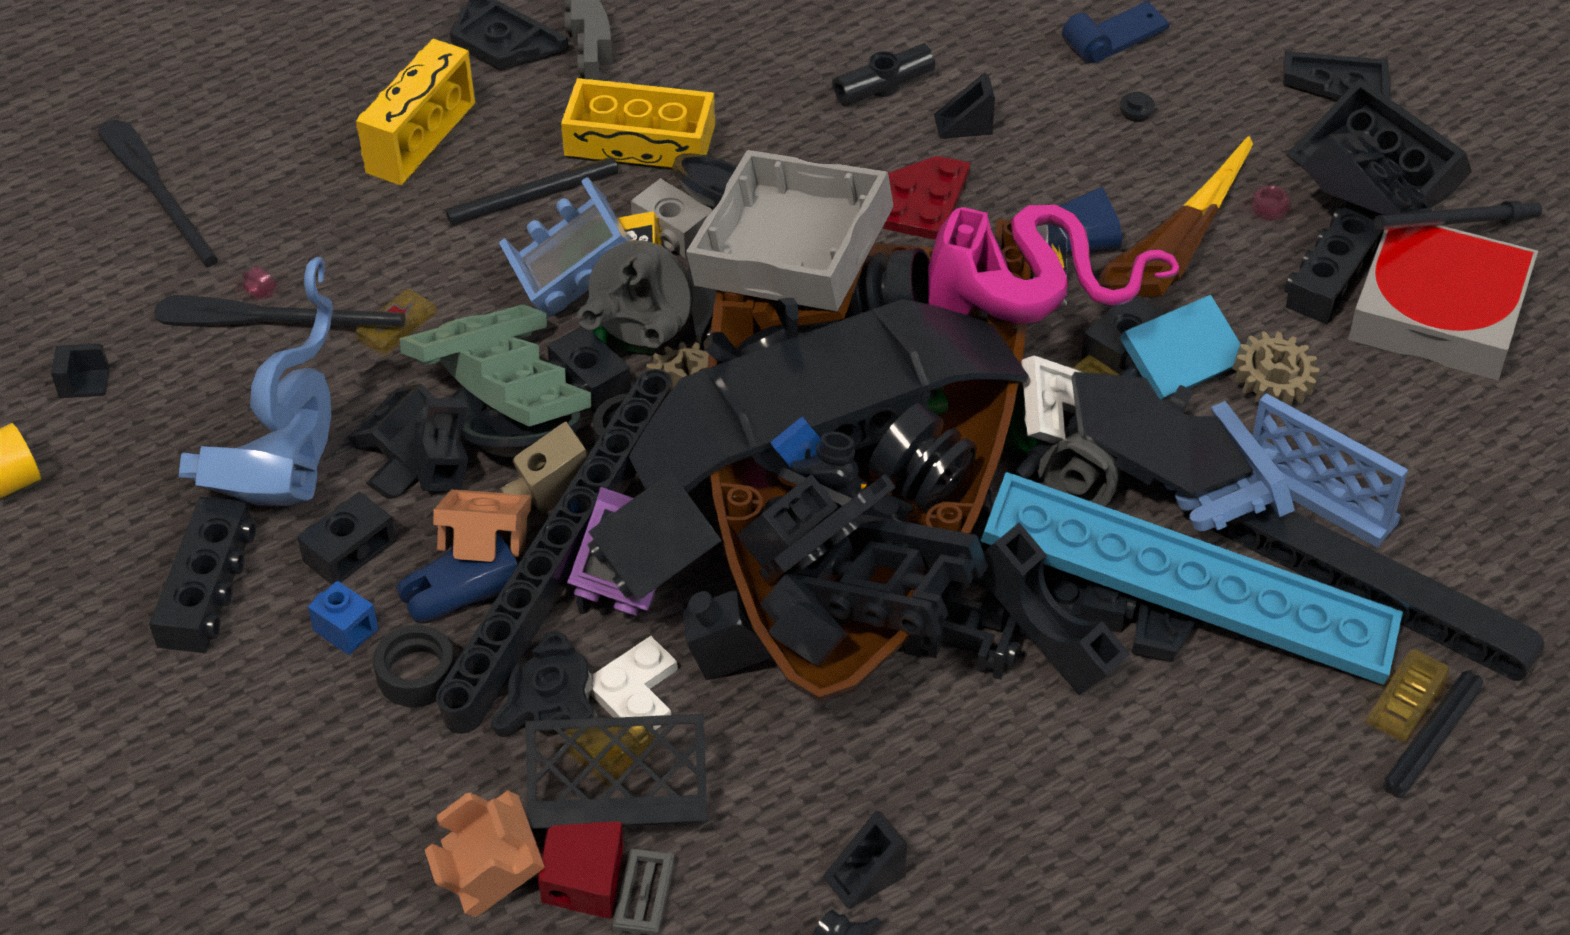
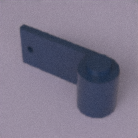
M1147 0L1099 24H1096L1086 13L1075 14L1064 24L1062 37L1085 62L1090 64L1100 62L1168 29L1169 22Z

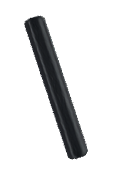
M1470 670L1461 673L1385 777L1383 788L1387 793H1391L1396 798L1405 796L1481 691L1483 679L1480 675H1475Z

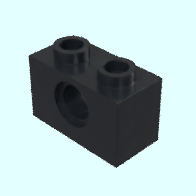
M1137 296L1125 304L1114 305L1084 332L1081 358L1109 375H1119L1133 363L1131 356L1119 337L1125 331L1166 313Z
M581 326L547 345L548 363L565 368L566 383L591 392L590 409L594 413L607 399L619 394H628L631 390L630 367L591 330Z
M359 491L347 501L340 503L332 512L317 523L308 526L303 533L297 536L303 562L333 585L336 581L340 583L396 542L392 516Z

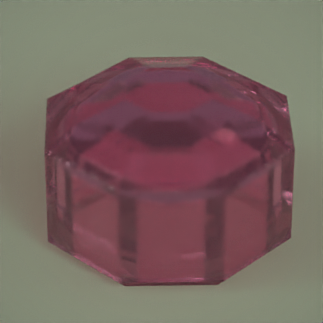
M1275 185L1261 186L1253 194L1252 207L1254 213L1266 220L1280 219L1288 210L1289 198L1287 192Z

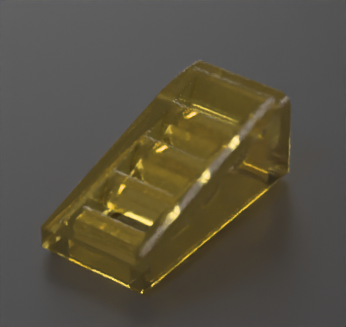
M1411 649L1371 711L1366 723L1406 743L1443 689L1449 673V667L1416 649ZM1404 683H1407V684H1409V685L1415 687L1416 689H1418V690L1424 692V694H1422V693H1420V692H1418V691H1416V690H1414V689L1408 687V686L1405 685ZM1396 696V697H1398V698H1400V699L1406 701L1407 703H1409V704L1415 706V708H1413V707H1411V706H1409V705H1407V704H1405V703H1403V702L1397 700V699L1394 698V697ZM1389 709L1408 720L1405 723L1386 713L1385 710Z

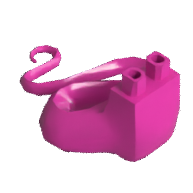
M1028 205L1011 220L1015 244L1035 276L1033 279L1023 280L1014 277L1009 271L1005 257L990 228L988 214L961 207L954 210L938 230L928 268L929 304L968 316L973 307L993 317L1015 324L1039 322L1063 302L1067 295L1068 279L1056 253L1038 233L1036 226L1053 225L1062 228L1067 233L1070 239L1073 262L1079 284L1095 302L1112 306L1131 301L1140 291L1144 267L1150 261L1161 260L1168 263L1172 268L1170 271L1155 273V277L1169 278L1176 275L1180 266L1173 255L1162 250H1149L1136 256L1129 283L1125 288L1111 290L1101 287L1092 272L1086 229L1077 216L1057 205Z

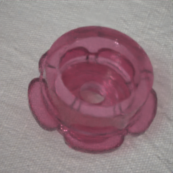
M255 265L249 272L245 271L243 273L245 282L242 286L249 294L257 299H260L263 295L268 298L272 297L271 292L277 284L266 271Z

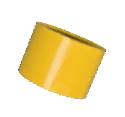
M13 423L0 428L1 499L41 480L35 460L25 440Z

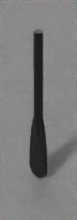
M119 120L102 123L98 128V135L109 150L128 171L146 184L204 266L208 268L217 264L218 259L158 178L155 163L132 125Z
M173 295L161 300L155 307L154 313L160 323L173 326H223L258 321L314 324L317 309L261 307L229 299ZM333 310L330 325L404 328L406 316L402 312Z

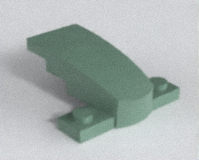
M522 304L486 315L459 318L439 326V328L400 338L402 354L417 359V362L420 364H434L440 361L449 373L477 398L497 411L527 426H533L591 407V392L567 384L565 368L539 360V345L518 339L531 336L532 331L547 327L546 312Z

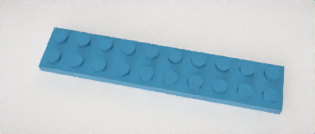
M1005 473L981 542L992 545L1020 522L1047 554L1044 562L1045 565L1382 685L1388 679L1402 611L1017 475Z

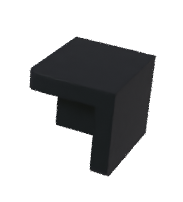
M102 344L56 346L51 375L59 398L95 397L106 394L110 367Z

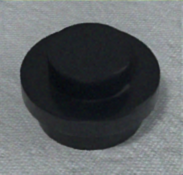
M1143 92L1126 94L1120 101V110L1124 117L1130 121H1145L1154 112V100Z

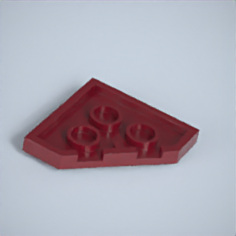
M934 156L888 173L894 207L882 229L936 240L939 228L957 206L970 173L971 163L953 158Z

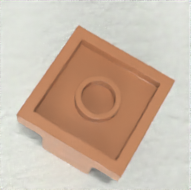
M451 489L434 508L433 525H438L437 551H447L454 542L453 556L455 559L491 562L496 557V536L498 530L504 542L509 540L511 531V553L514 557H520L526 548L527 516L531 511V495Z
M509 790L490 801L484 800L472 793L463 795L436 816L440 826L452 831L441 839L443 848L435 844L425 848V854L435 883L456 893L461 900L464 912L473 917L481 915L545 868L519 795Z

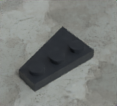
M1285 51L1283 59V84L1339 100L1360 78L1390 99L1389 62L1387 59Z
M1140 598L1131 653L1173 662L1200 619Z

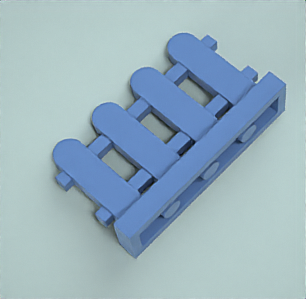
M1226 401L1212 406L1213 416L1218 418L1253 471L1247 478L1198 498H1189L1177 491L1175 497L1179 508L1182 510L1194 509L1190 513L1193 528L1197 531H1206L1214 527L1220 530L1227 527L1226 522L1253 510L1256 514L1266 510L1265 505L1269 503L1279 517L1295 511L1286 478ZM1164 484L1166 489L1174 490L1173 488Z

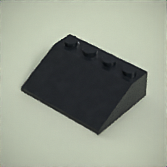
M1360 78L1286 154L1287 157L1302 167L1305 161L1331 135L1357 131L1369 133L1379 143L1378 149L1387 159L1393 160L1400 166L1403 171L1402 177L1409 185H1413L1422 191L1426 197L1425 203L1430 208L1448 198L1472 173L1467 154L1464 150Z

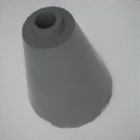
M1077 432L1051 446L1040 460L1038 473L1040 478L1043 476L1048 487L1106 506L1114 495L1122 470L1114 466L1117 457L1086 441Z

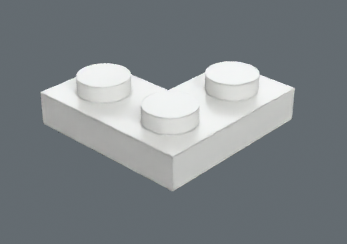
M1037 356L1022 359V367L1029 375L1027 381L1022 382L1025 396L1027 435L1050 443L1064 440L1063 410L1076 413L1071 377L1074 372L1081 371Z
M650 636L594 673L590 694L612 717L671 715V710L650 689L678 670L677 661ZM662 725L651 726V727H652L654 730H656L657 728H659V727L662 726ZM634 726L628 731L637 742L650 734L644 726Z

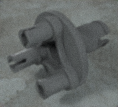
M632 240L617 244L605 252L593 267L589 279V299L587 304L578 311L577 319L585 316L579 322L585 329L593 330L602 324L607 331L624 342L657 348L661 343L675 336L686 324L691 314L693 288L690 277L678 258L658 244L642 240Z

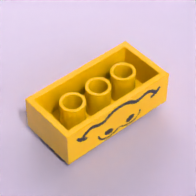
M432 39L423 50L417 53L409 65L398 73L394 81L384 91L380 92L377 99L359 115L356 120V128L359 134L365 173L402 185L475 104L468 50Z
M577 78L561 122L564 156L600 160L613 157L618 162L672 167L678 155L686 153L707 155L715 127L714 93Z

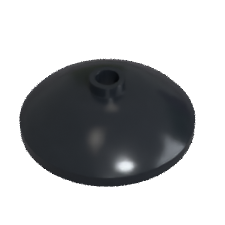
M693 153L678 155L672 166L677 181L693 199L712 210L721 201L726 184L737 168V165L727 161Z
M490 408L466 418L462 435L473 446L497 456L512 457L514 459L516 455L564 422H567L575 433L581 425L580 414L577 411L533 426H527L494 408Z

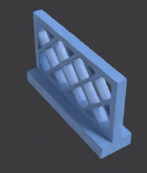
M1267 393L1260 399L1252 436L1286 478L1292 500L1378 548L1399 523L1400 514L1397 513L1408 469ZM1270 412L1279 416L1285 426L1278 427ZM1307 431L1314 435L1320 445L1312 446L1304 432ZM1292 435L1300 449L1292 450L1284 436ZM1266 439H1271L1275 445L1267 442ZM1339 451H1344L1351 455L1356 464L1347 465ZM1327 454L1335 468L1327 469L1318 455ZM1300 458H1306L1309 464L1300 460ZM1375 470L1393 478L1392 484L1383 485ZM1362 473L1370 487L1361 488L1353 474ZM1341 477L1344 483L1338 481L1335 478ZM1376 496L1380 503L1369 497Z

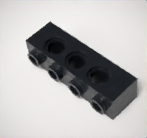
M1347 202L1344 208L1338 207L1332 217L1330 228H1323L1320 232L1315 249L1313 251L1308 250L1305 253L1299 272H1292L1284 288V292L1288 294L1286 308L1328 324L1375 255L1384 230H1377L1375 228L1374 219L1376 216L1383 214L1351 202Z
M199 497L149 623L157 648L206 654L210 640L218 637L223 606H229L232 600L235 574H241L245 562L244 550L246 544L252 543L256 534V521L251 519L247 502Z

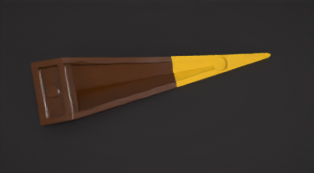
M1250 136L1245 138L1219 170L1179 210L1144 239L1110 261L1097 279L1099 285L1111 290L1125 288L1129 283L1136 256L1149 250H1162L1175 257L1180 266L1179 271L1176 275L1169 278L1155 277V273L1170 271L1172 268L1168 263L1161 260L1148 262L1145 264L1140 291L1136 296H1147L1149 298L1163 296L1168 287L1182 277L1253 146Z

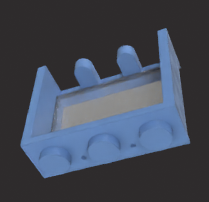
M588 177L581 182L591 199L578 209L568 199L559 200L556 208L564 219L550 230H547L537 220L531 221L527 225V230L535 241L519 252L505 238L499 242L529 299L537 308L546 312L548 318L565 309L570 303L589 290V279L593 267L605 252L617 244L630 241L608 204L607 197Z

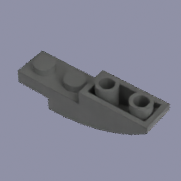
M565 0L566 33H572L573 45H578V51L581 54L577 55L578 75H585V79L599 80L600 65H613L611 32L607 14L599 0Z

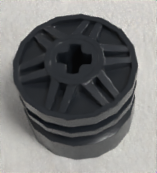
M921 248L896 250L889 258L883 253H875L873 256L867 255L850 301L852 315L856 316L901 299L929 304L928 268L930 258L925 250Z
M920 402L907 409L884 434L871 456L868 469L879 478L887 474L895 486L906 479L901 495L908 501L915 499L914 505L923 513H927L934 505L941 503L960 484L976 455L978 447L968 438L961 440L962 435L955 428L946 431L940 436L944 420Z

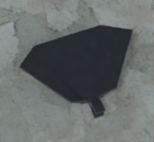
M1086 372L1073 373L1071 379L1079 434L1086 441L1117 457L1114 466L1148 485L1155 478L1189 498H1198L1251 475L1253 469L1216 416H1187L1183 413L1194 393L1190 389L1180 384L1167 405L1160 401L1147 378Z

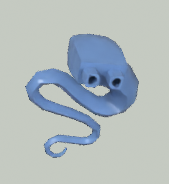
M321 257L312 259L307 264L304 274L306 296L317 307L315 323L309 338L299 347L276 352L268 357L257 369L251 385L250 408L260 423L273 432L237 448L201 446L200 455L182 453L179 477L194 479L196 481L195 486L223 493L258 506H296L313 498L318 475L317 466L327 444L331 421L330 391L324 374L316 368L293 370L280 379L285 369L305 363L313 358L324 345L327 338L333 306L332 301L318 293L316 288L317 268L319 283L323 281L325 263Z

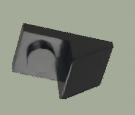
M786 573L760 603L761 607L775 622L769 630L771 636L816 666H821L847 636V633L795 574Z

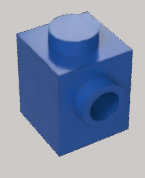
M336 581L326 591L319 593L312 603L307 606L313 631L348 655L378 630L373 604L339 581Z

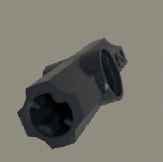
M925 43L897 54L888 51L876 52L869 58V65L833 78L832 88L842 106L872 94L879 97L892 96L898 91L900 83L935 70V60L931 49Z

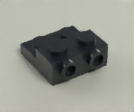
M1051 567L1046 586L1054 600L1072 616L1091 622L1103 621L1111 631L1119 633L1122 632L1125 618L1133 620L1137 597Z

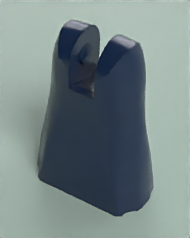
M1103 187L1059 205V207L1077 216L1086 229L1089 251L1119 250L1121 248L1122 232L1120 221ZM1062 229L1067 237V253L1072 252L1069 236Z
M497 530L496 557L493 561L455 559L452 548L436 560L406 576L397 584L396 590L402 602L407 603V611L414 621L419 623L427 622L464 606L498 597L518 566V563Z

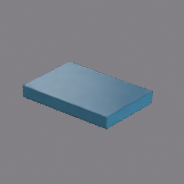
M1211 295L1131 328L1119 337L1142 377L1147 378L1160 401L1172 397L1180 384L1189 389L1232 370L1239 346L1241 345Z

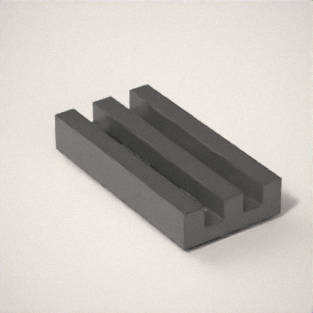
M630 848L613 921V933L622 934L623 931L631 932V935H641V933L659 935L675 863L674 854ZM644 861L646 866L634 919H626L638 862ZM656 863L663 865L650 922L644 921Z

